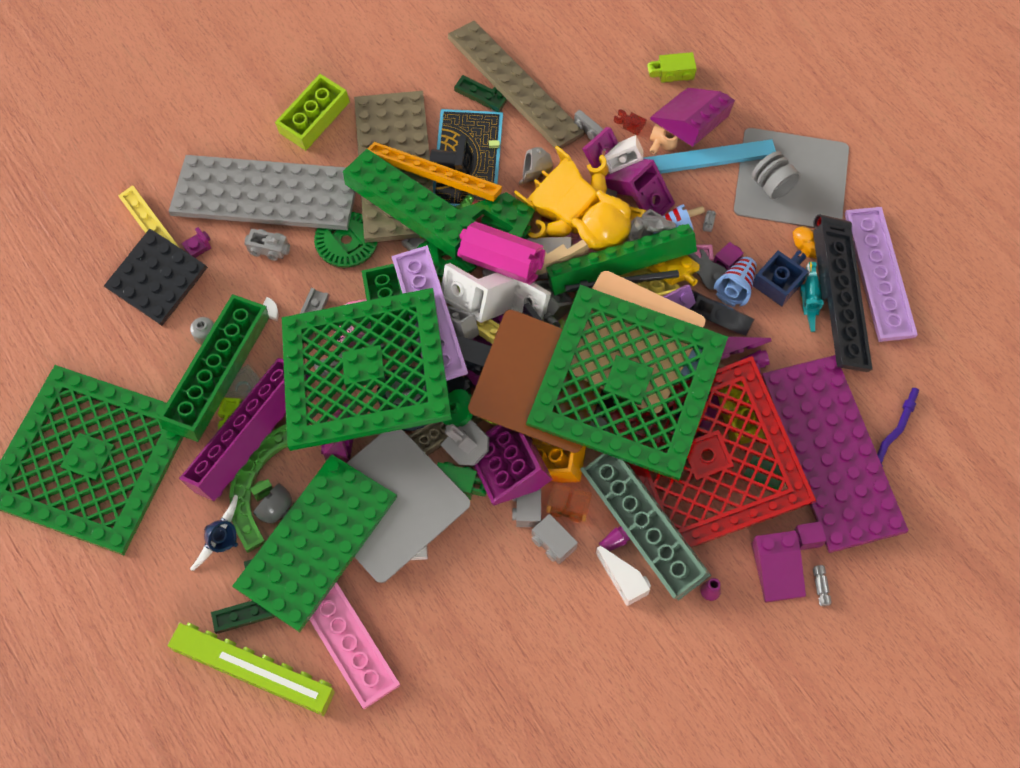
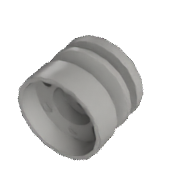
M776 151L758 163L751 177L760 187H763L764 192L771 200H777L796 186L801 174L792 164H789L788 159L784 158L780 151Z

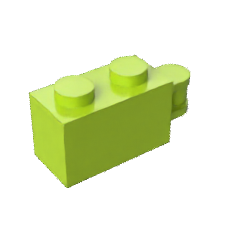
M693 52L659 55L658 61H652L647 64L649 76L652 78L660 77L661 82L694 80L697 69Z

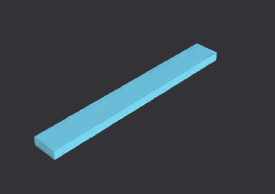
M770 139L644 157L643 159L654 160L660 174L764 159L769 154L776 152L773 140Z

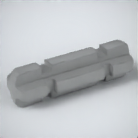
M823 565L814 566L813 573L816 576L817 594L820 595V598H818L819 605L829 606L832 601L831 596L828 595L830 591L827 576H825V567Z

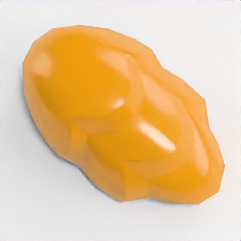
M808 227L796 228L793 231L796 247L807 258L817 260L813 230Z

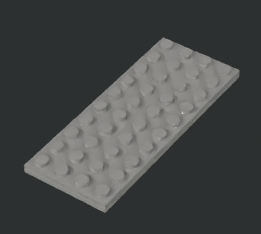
M186 155L168 212L170 216L348 230L356 192L345 185L343 170L346 167Z

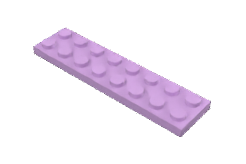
M882 207L846 210L845 218L852 223L855 256L878 342L916 338L918 335Z
M428 245L392 256L402 293L429 288L434 290L446 379L451 380L467 375L468 371Z

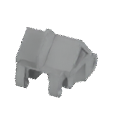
M649 209L642 214V217H636L631 221V230L627 241L650 236L654 232L660 233L663 229H673L676 227V224Z

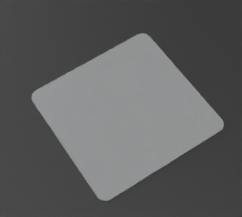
M755 128L745 130L743 143L772 139L775 150L780 151L784 158L788 159L789 164H792L800 172L801 177L790 192L777 200H771L764 192L763 187H760L751 177L754 168L763 159L740 162L734 203L735 214L814 228V218L818 214L842 219L849 146L846 143Z
M402 429L381 433L347 462L348 465L397 495L394 503L355 555L357 561L379 583H384L470 507L469 498Z

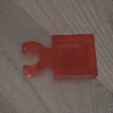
M622 109L618 110V115L621 117L614 116L616 124H623V129L637 136L647 119L632 112L630 115H627Z

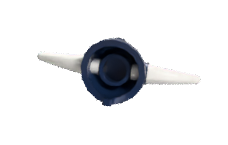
M234 495L231 504L220 520L214 521L205 527L204 539L206 543L199 557L190 568L191 571L198 568L212 552H224L233 546H238L236 542V529L231 523L237 506L238 495Z

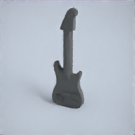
M702 249L699 250L701 258L695 253L688 254L687 256L700 264L699 270L695 273L700 276L704 286L710 290L714 289L717 279L727 270L723 266L713 263Z

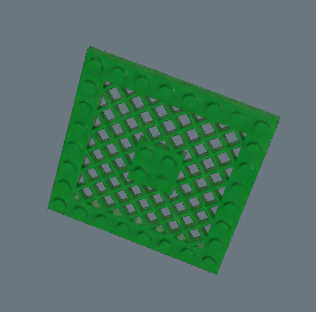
M580 285L526 425L679 481L728 336ZM601 316L604 323L595 326L592 319ZM606 316L614 319L608 321ZM588 321L591 328L584 331ZM619 322L622 330L614 333L610 325ZM624 322H625V323H628V324H631V326L626 327V325L624 324ZM606 327L610 335L601 338L598 330ZM637 329L641 336L632 339L629 332ZM643 329L648 330V331H651V332L645 334L644 331H643ZM594 332L597 340L589 343L586 335ZM625 334L628 342L620 344L617 337ZM656 335L659 343L651 346L647 338ZM662 336L668 337L669 339L663 340ZM582 338L585 345L577 348ZM612 339L616 347L608 350L604 342ZM643 340L647 348L639 351L635 343ZM674 342L678 350L670 352L666 345ZM680 342L685 343V344H688V345L685 346V347H682V345L680 344ZM600 344L603 352L595 355L591 347ZM631 345L634 354L626 356L623 348ZM662 347L666 355L657 358L654 350ZM693 348L696 357L688 359L685 351ZM588 350L591 357L582 360L579 353ZM619 351L621 356L616 355L613 361L610 354ZM650 352L653 360L645 363L641 355ZM681 354L684 362L676 365L673 356ZM575 355L578 360V363L571 365L573 357ZM606 356L610 364L601 367L597 359ZM637 357V359H638V361H639L640 363L635 362V361H632L631 359H634V358ZM668 359L672 367L664 370L660 362ZM593 361L597 369L588 372L585 364ZM698 361L696 370H694L691 363ZM656 364L659 372L652 375L654 368L649 366ZM687 366L690 374L682 376L679 368ZM581 367L584 375L576 378L572 370ZM611 368L607 379L603 371ZM675 371L678 379L670 382L666 374ZM567 373H569L572 380L564 383ZM599 373L603 381L594 384L591 376ZM662 376L666 384L657 387L654 379ZM692 378L690 387H688L685 381ZM587 379L590 387L582 390L578 382ZM650 382V384L653 387V390L646 392L648 383ZM681 383L684 391L676 394L673 385ZM574 384L578 392L569 395L566 387ZM605 386L603 393H606V395L601 397L597 389ZM668 388L672 396L664 399L660 391ZM562 390L565 397L557 400L560 391ZM593 391L596 399L588 402L584 394ZM656 393L660 402L651 405L648 396ZM580 396L584 404L575 408L572 399ZM686 396L685 402L682 405L679 398ZM612 398L615 406L607 409L603 401ZM617 398L625 400V402L619 403ZM642 400H644L647 407L638 410L636 404L641 405ZM675 401L678 409L670 412L667 403ZM568 402L571 410L562 413L559 405ZM599 403L603 411L594 414L590 406ZM631 405L634 413L626 416L622 408ZM662 406L666 414L657 417L654 409ZM587 409L590 417L581 420L578 412ZM618 410L621 418L613 421L609 413ZM650 411L653 420L645 423L641 414ZM680 413L678 422L676 423L673 416ZM574 414L576 420L571 419L567 416ZM605 415L609 424L600 427L597 418ZM637 417L641 425L632 428L628 420ZM668 418L672 427L664 430L660 421ZM593 421L595 427L588 425L586 423ZM624 422L628 430L619 434L616 425ZM656 424L660 432L651 435L647 427ZM612 428L614 434L604 430ZM643 429L647 438L638 441L635 432ZM674 431L670 442L667 433ZM631 435L633 441L626 439L624 437ZM662 436L666 445L658 448L654 439ZM650 442L652 448L643 444Z
M433 288L282 317L287 445L290 451L452 420ZM410 315L412 318L408 322L405 321L404 318ZM390 318L393 322L388 326L385 322ZM369 322L374 324L370 329L366 328ZM399 324L404 326L400 331L395 329ZM350 326L355 328L351 333L346 331ZM380 328L384 329L381 335L376 333ZM331 330L336 331L331 337L327 335ZM409 330L414 332L411 337L406 336ZM360 332H363L365 335L361 339L356 337ZM314 333L317 336L312 341L308 338ZM390 334H393L395 337L391 341L386 339ZM343 335L346 338L340 343L337 340ZM372 337L375 341L370 345L367 342ZM322 339L326 340L327 342L322 347L318 345ZM400 340L405 341L402 347L397 345ZM353 341L356 345L352 349L347 347ZM382 343L386 345L384 349L381 347ZM332 345L337 347L333 352L328 351ZM411 346H414L416 349L412 353L407 351ZM313 349H316L317 352L314 356L309 355ZM392 349L397 351L393 357L388 355ZM421 352H422V358H423V359H421V358L418 357ZM323 355L328 356L324 362L319 360ZM403 355L407 357L404 363L398 361ZM335 360L338 364L334 368L330 367V364ZM413 361L418 363L414 369L409 367ZM315 364L319 366L315 372L310 370ZM394 365L399 367L395 373L389 371ZM423 368H424V374H425V375H423V374L420 373ZM325 370L329 372L325 378L320 376ZM404 371L409 373L406 379L400 377ZM336 376L339 378V380L334 385L331 383V381ZM415 377L420 379L416 386L411 383ZM316 380L320 382L316 388L311 387ZM395 381L400 383L397 389L391 387ZM344 384H345V387H346V391H344V390L341 389V387H342ZM376 385L381 387L377 393L371 391ZM425 385H426L427 392L424 391V390H422V388H423ZM327 386L330 390L325 395L321 391ZM406 388H409L412 391L407 396L402 394ZM356 389L360 390L361 392L357 397L351 395ZM388 391L391 395L386 400L382 396ZM336 393L340 394L341 396L336 401L331 399ZM417 394L423 396L419 402L413 400ZM368 395L371 399L366 404L362 400ZM316 397L321 398L316 405L311 403ZM400 398L403 401L398 406L394 405L393 402ZM348 399L352 402L346 408L342 404ZM380 402L382 406L378 410L374 409L373 406ZM327 403L331 404L332 406L327 411L322 409ZM360 406L362 407L358 414L354 413L353 410ZM339 409L342 413L336 418L333 414ZM319 413L322 417L316 422L313 418Z
M54 365L0 460V511L124 556L184 438L162 429L158 417L167 403ZM76 394L81 395L83 397L77 399ZM72 395L73 401L64 404L62 399ZM93 400L99 401L100 403L94 405ZM89 401L91 407L81 410L80 404ZM76 406L77 412L68 416L66 410ZM110 406L116 407L118 409L112 411ZM106 407L108 413L98 416L97 410ZM63 412L64 418L55 421L53 415ZM93 412L95 418L85 422L84 416ZM128 412L134 413L135 415L129 417ZM124 413L126 419L116 422L114 416ZM80 418L81 424L72 427L70 421ZM145 418L151 419L153 421L147 423ZM111 419L112 424L103 428L101 422ZM141 419L143 425L133 428L132 422ZM66 423L68 429L59 432L57 427ZM97 424L99 430L89 433L88 427ZM128 424L130 430L120 434L118 428ZM159 425L161 431L151 434L149 428ZM53 429L55 434L45 438L44 432ZM84 429L85 434L78 433L77 437L75 436V432ZM115 430L117 436L107 439L105 433ZM146 430L147 437L138 440L136 434ZM71 435L72 441L63 444L61 438ZM101 435L103 441H102V440H99V439H96L95 437H98V436ZM132 436L134 442L124 445L123 439ZM159 438L155 445L153 440ZM57 440L59 446L49 450L48 444ZM119 441L121 447L116 449L113 443ZM150 442L152 448L142 452L140 446ZM44 446L45 452L36 455L34 449ZM137 447L138 454L129 457L127 451ZM61 452L63 458L53 461L52 455ZM123 453L125 459L116 463L114 456ZM150 455V457H149V459H148V461H147V463H146V460H145L144 457H147V456ZM48 458L49 464L40 467L38 461ZM141 459L143 465L133 469L131 463ZM109 460H110L111 463H112V465L107 466V464H108V462H109ZM34 463L36 469L26 473L25 466ZM128 465L130 471L120 475L118 468ZM60 466L65 471L57 473L56 467ZM51 469L53 476L44 479L42 473ZM114 470L116 477L106 480L104 474ZM141 473L137 480L136 474ZM73 474H76V475H79V476H82V477L75 480V477H74ZM38 475L40 481L30 485L29 478ZM69 475L71 482L61 485L60 479ZM132 476L134 483L124 487L122 480ZM101 477L102 483L93 486L91 480L98 482ZM24 481L26 487L16 490L15 484ZM56 481L57 488L48 491L46 485ZM87 482L89 488L79 492L77 485ZM118 482L120 489L111 492L109 486ZM42 487L44 493L34 497L32 490ZM73 487L75 494L66 497L64 491ZM105 488L107 494L97 498L95 492ZM132 490V492H131V494H130V496H129V498H128V495H127L126 492ZM28 493L30 498L21 495ZM60 493L61 500L52 503L50 497ZM91 494L93 500L84 504L81 497ZM123 494L125 501L115 504L113 498ZM46 499L48 505L39 501ZM78 500L79 506L70 509L68 503ZM109 500L111 507L101 510L100 503ZM64 505L65 511L58 509V507ZM96 506L97 513L88 516L86 509ZM123 508L119 515L117 510ZM82 511L83 517L74 514ZM114 512L116 519L106 522L104 516ZM100 518L102 524L94 522L93 520Z

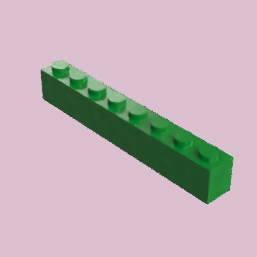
M689 224L680 225L673 229L663 230L660 233L627 241L623 244L591 252L565 262L555 263L546 267L549 285L553 294L558 295L566 292L565 285L577 284L588 280V282L597 281L603 271H609L620 276L697 252L695 233Z

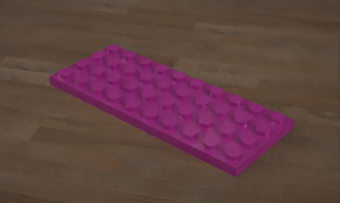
M833 355L762 373L763 381L815 496L816 502L810 504L816 522L821 521L827 540L825 545L828 553L907 533V525L842 368L837 367L836 356Z

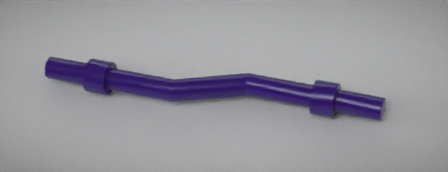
M912 388L908 400H905L897 427L881 442L877 452L881 465L889 445L904 431L909 416L915 409V401L919 393L917 388Z

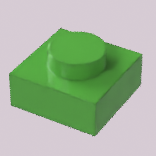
M268 479L259 481L254 487L250 488L257 502L264 499L265 496L267 497L273 489Z

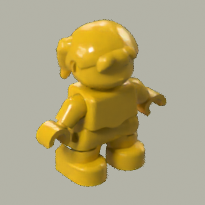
M556 146L555 149L560 158V163L550 174L544 170L542 171L545 179L542 183L536 179L534 180L536 185L535 191L527 199L516 190L514 191L517 199L533 208L535 212L550 220H556L555 222L548 223V226L543 221L536 220V225L541 231L536 234L528 233L529 238L565 237L571 232L574 234L579 233L588 248L597 252L608 247L620 245L629 236L631 230V209L625 201L606 194L605 176L608 174L609 167L603 155L599 157L600 167L592 168L591 164L587 165L591 175V184L583 179L570 156Z

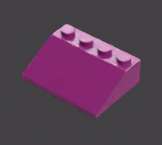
M687 87L653 114L650 120L693 147L729 117L735 100L721 91Z
M500 425L494 426L485 433L489 437V452L475 465V469L492 505L495 506L536 492L553 480L531 437Z

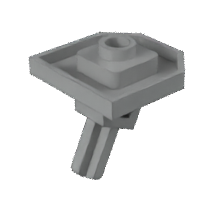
M472 419L463 427H456L454 424L446 426L445 434L448 437L440 445L460 466H475L489 452V437Z

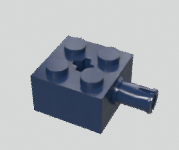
M778 250L756 274L753 287L783 307L804 283L809 272L800 266L806 259V255L803 253L799 256L802 251H797L790 259Z

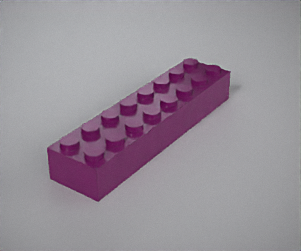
M278 358L179 478L194 493L212 501L220 497L224 488L235 478L241 467L248 462L249 457L260 447L261 442L272 432L277 422L285 416L283 359Z

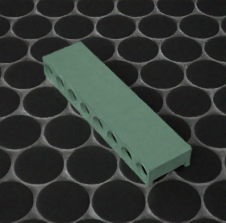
M603 453L588 466L580 469L674 599L679 601L712 576L626 461Z

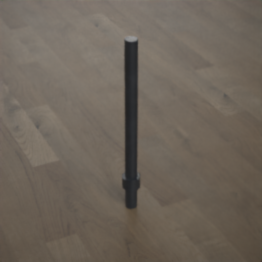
M672 270L622 278L633 283L677 278L679 277V271ZM588 280L577 284L565 285L566 293L578 291L580 285L592 289L596 281L588 282Z

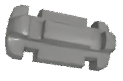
M708 210L706 212L703 231H712L716 215L715 211Z

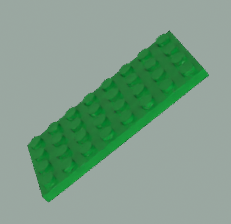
M331 454L232 587L300 633L394 503L397 495Z

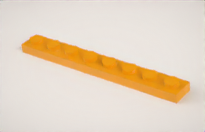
M374 142L367 148L394 167L485 198L486 200L494 202L502 192V186L377 142Z

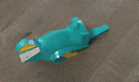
M809 262L806 266V270L809 272L805 283L801 285L800 293L803 312L808 317L810 332H815L816 315H819L824 302L817 276L816 262Z

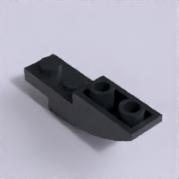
M692 290L696 303L690 310L702 315L707 320L747 336L755 320L754 318Z

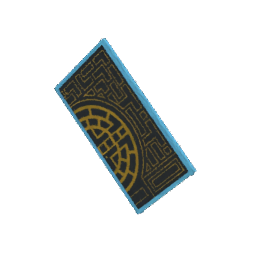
M441 109L437 149L457 151L459 135H466L474 156L471 175L498 185L500 148H489V141L499 140V147H501L503 112ZM433 180V193L454 207L460 205L463 199L469 195L468 192ZM473 195L478 202L486 200L485 198Z

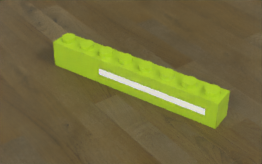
M189 622L187 625L179 623L167 645L174 652L322 716L325 715L335 694V691L331 688L332 684L322 679L319 682L312 680L313 676L301 671L298 674L292 671L293 667L282 663L281 666L273 663L274 659L266 655H262V657L254 655V650L243 647V649L235 647L236 643L226 638L224 641L217 639L218 635L207 630L205 633L198 631L199 627Z

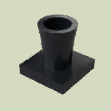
M459 135L457 151L431 150V162L471 175L474 156L466 135Z

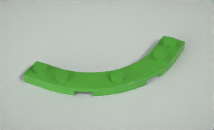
M287 424L273 430L265 437L260 447L253 452L248 462L241 467L231 483L229 493L230 504L234 495H238L232 523L247 553L265 543L252 515V492L250 488L253 487L257 475L266 462L275 454L288 447Z

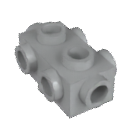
M251 228L249 235L245 237L247 250L253 256L259 257L262 254L266 255L270 260L276 261L278 258L283 259L284 255L289 254L290 244H288L287 237L283 234H274L263 229L256 230Z

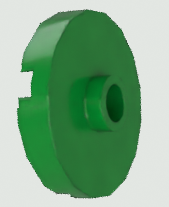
M458 389L449 393L452 420L443 421L445 425L454 424L456 427H463L471 420L473 415L469 412L468 406L472 395L469 392Z

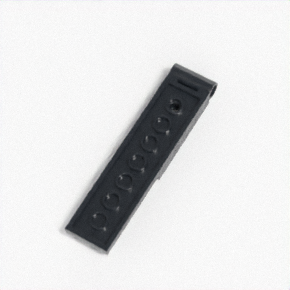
M818 214L813 221V226L816 228L813 230L822 300L828 301L837 367L869 372L873 368L853 243L852 223L848 220Z

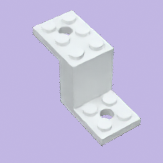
M451 263L445 265L441 285L446 303L475 314L476 320L480 323L502 315L507 310H515L522 313L524 304H530L528 298L532 301L533 309L544 321L543 317L547 312L551 292L535 283L529 285L499 273L477 279Z

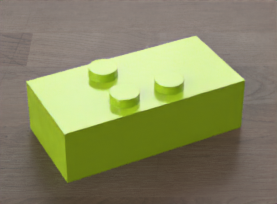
M319 74L275 121L279 134L306 151L350 103L347 90Z

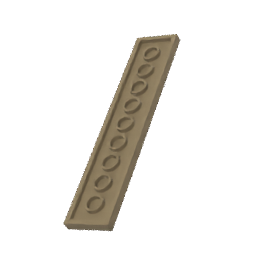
M475 21L448 33V39L554 148L558 146L562 149L584 135L585 131L581 130L574 123L575 121Z

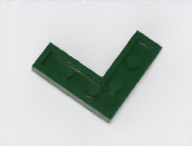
M464 75L461 76L454 86L455 92L496 112H500L508 101L496 87L491 89Z
M251 560L244 561L245 568L248 566ZM253 601L211 612L214 632L216 634L275 617Z

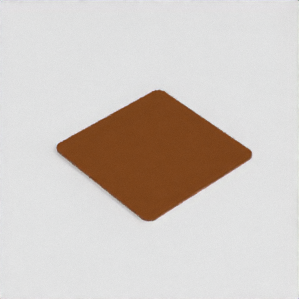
M507 310L503 315L469 403V412L476 417L568 452H579L582 445L526 425L563 329L518 311ZM567 373L564 383L572 380L569 373ZM585 380L578 382L582 390L590 387L589 383ZM574 384L566 387L569 395L578 392ZM598 388L597 390L601 394L602 389ZM562 390L560 391L557 400L565 397ZM593 391L584 394L588 402L596 399ZM580 396L572 399L575 408L584 404ZM568 402L559 405L562 413L571 410ZM597 404L590 406L593 413L595 411ZM587 409L578 412L581 420L590 417ZM574 414L567 416L571 419L576 420Z

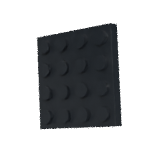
M149 229L105 283L104 287L163 326L208 267L152 229Z

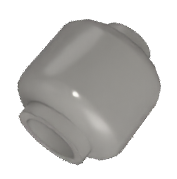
M199 317L192 322L190 332L198 344H203L213 327L214 322L211 319Z

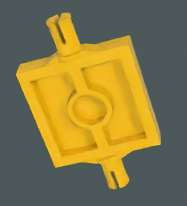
M685 255L647 268L654 273L678 270L679 277L663 280L671 286L681 281H687L694 286L698 280L691 275L699 270L700 264Z

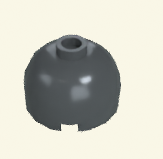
M280 483L270 491L271 493L267 497L265 496L254 510L253 514L265 523L272 524L283 519L292 505V497L289 491Z

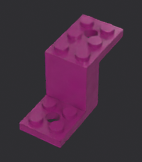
M606 127L582 148L592 168L601 166L599 157L602 155L603 149H606V155L618 144V141L611 127ZM643 159L611 174L608 171V174L605 176L607 188L617 191V194L633 196L639 209L646 211L651 209L663 216L675 204L654 160ZM655 196V203L653 204L652 199Z

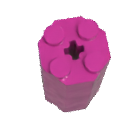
M476 221L460 233L461 244L457 256L461 257L464 261L529 285L537 280L539 275L535 273L537 269H542L546 254L543 245Z

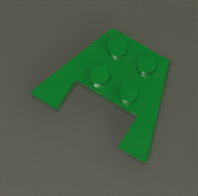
M507 192L500 194L494 202L483 200L459 209L473 220H476L483 214L509 230V234L523 238V234L535 213L533 208Z

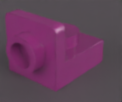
M199 227L195 228L196 235L181 243L185 251L194 258L211 249L208 242L211 240L205 231L202 232Z

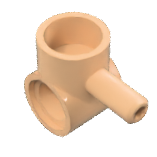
M656 124L650 136V141L654 142L650 152L656 154L660 146L667 151L674 150L677 147L678 137Z

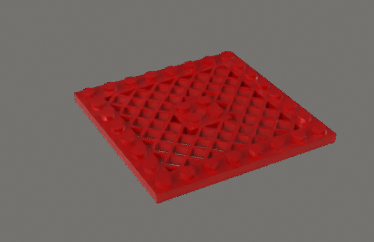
M753 356L717 369L709 392L710 396L706 401L695 436L697 432L704 435L693 439L687 457L690 468L686 466L683 468V471L690 473L686 482L653 472L658 474L653 483L649 473L650 470L628 463L663 511L664 508L672 511L669 517L671 522L676 513L685 517L682 526L676 523L673 524L691 548L816 502ZM692 379L685 381L688 387H690ZM681 383L673 387L676 394L684 391ZM728 388L726 394L719 392L723 389ZM733 388L742 391L739 399L729 396ZM745 394H747L750 404L743 401ZM714 395L723 398L721 406L711 403ZM686 396L679 398L682 405L685 402ZM727 400L737 404L734 412L724 408ZM675 401L667 403L669 410L672 409L674 411L678 409ZM631 405L622 408L626 416L634 413ZM740 405L750 409L747 417L737 414ZM708 407L718 411L715 419L705 415ZM662 408L661 412H659V413L656 414L657 417L666 414V413H663V412H664V409H663V408ZM618 410L609 413L613 421L621 418ZM753 411L758 422L750 419ZM650 412L641 414L645 423L648 422L645 419L651 417ZM721 413L731 416L728 424L718 421ZM673 416L674 420H675L676 423H677V422H678V418H675V417ZM637 417L628 420L630 425L635 423L634 427L640 424ZM734 418L744 421L741 430L731 426ZM669 419L663 427L664 430L667 429L670 425ZM702 420L712 423L709 431L699 428ZM624 422L616 425L619 434L628 430ZM748 423L758 427L755 435L745 432ZM653 424L648 428L650 433L653 428L659 430L656 424ZM716 425L725 428L723 436H721L719 430L713 432ZM761 429L766 440L758 437ZM729 430L739 434L736 442L726 439ZM638 431L635 432L636 436L643 439L647 438L646 434ZM672 431V432L667 433V434L673 436V433H674V432ZM631 435L624 437L626 439L633 441ZM662 436L658 440L654 439L658 448L666 445V443L662 442ZM742 436L752 439L749 448L739 444ZM755 441L766 445L763 453L752 449ZM725 443L728 444V445H730V446H733V449H732L730 455H729V452H728V450H727V448H726ZM737 448L747 452L743 460L733 457ZM768 448H770L774 458L766 455ZM705 451H710L714 456L711 460L707 461L702 458V454ZM750 454L760 458L757 466L747 462ZM763 459L774 463L770 472L760 468ZM733 462L741 465L738 473L730 470L734 468ZM744 466L755 470L751 479L741 475ZM776 466H778L782 477L774 474ZM758 472L768 476L765 484L754 481ZM721 473L719 480L711 478V476ZM725 473L735 477L732 486L722 482ZM693 475L696 482L702 480L699 487L690 484ZM661 476L671 480L667 489L657 485ZM771 478L782 482L778 490L768 486ZM739 479L749 483L745 492L735 488ZM706 480L716 484L713 493L703 489ZM674 482L684 486L680 494L671 491ZM785 484L787 489L782 491L783 486ZM752 485L762 489L759 498L749 494ZM719 486L730 490L726 499L716 495ZM687 487L697 491L694 500L684 496ZM657 490L665 493L661 501ZM765 491L773 493V495L763 498ZM733 492L743 496L740 504L729 501ZM700 493L710 497L707 506L697 502ZM668 494L678 498L674 507L665 504ZM746 497L754 500V502L743 505ZM714 499L724 503L720 512L710 508ZM681 500L691 504L688 513L678 509ZM727 505H730L735 508L730 511L724 512ZM695 506L705 510L701 519L691 515ZM708 512L716 515L705 519ZM689 519L697 522L686 526Z

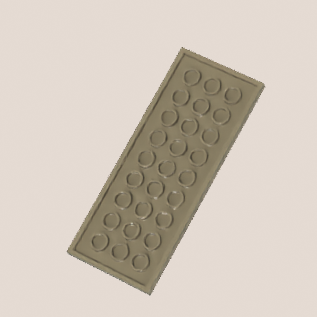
M423 91L354 97L358 156L374 142L430 161ZM397 168L433 192L431 179ZM361 196L365 243L420 238V235Z

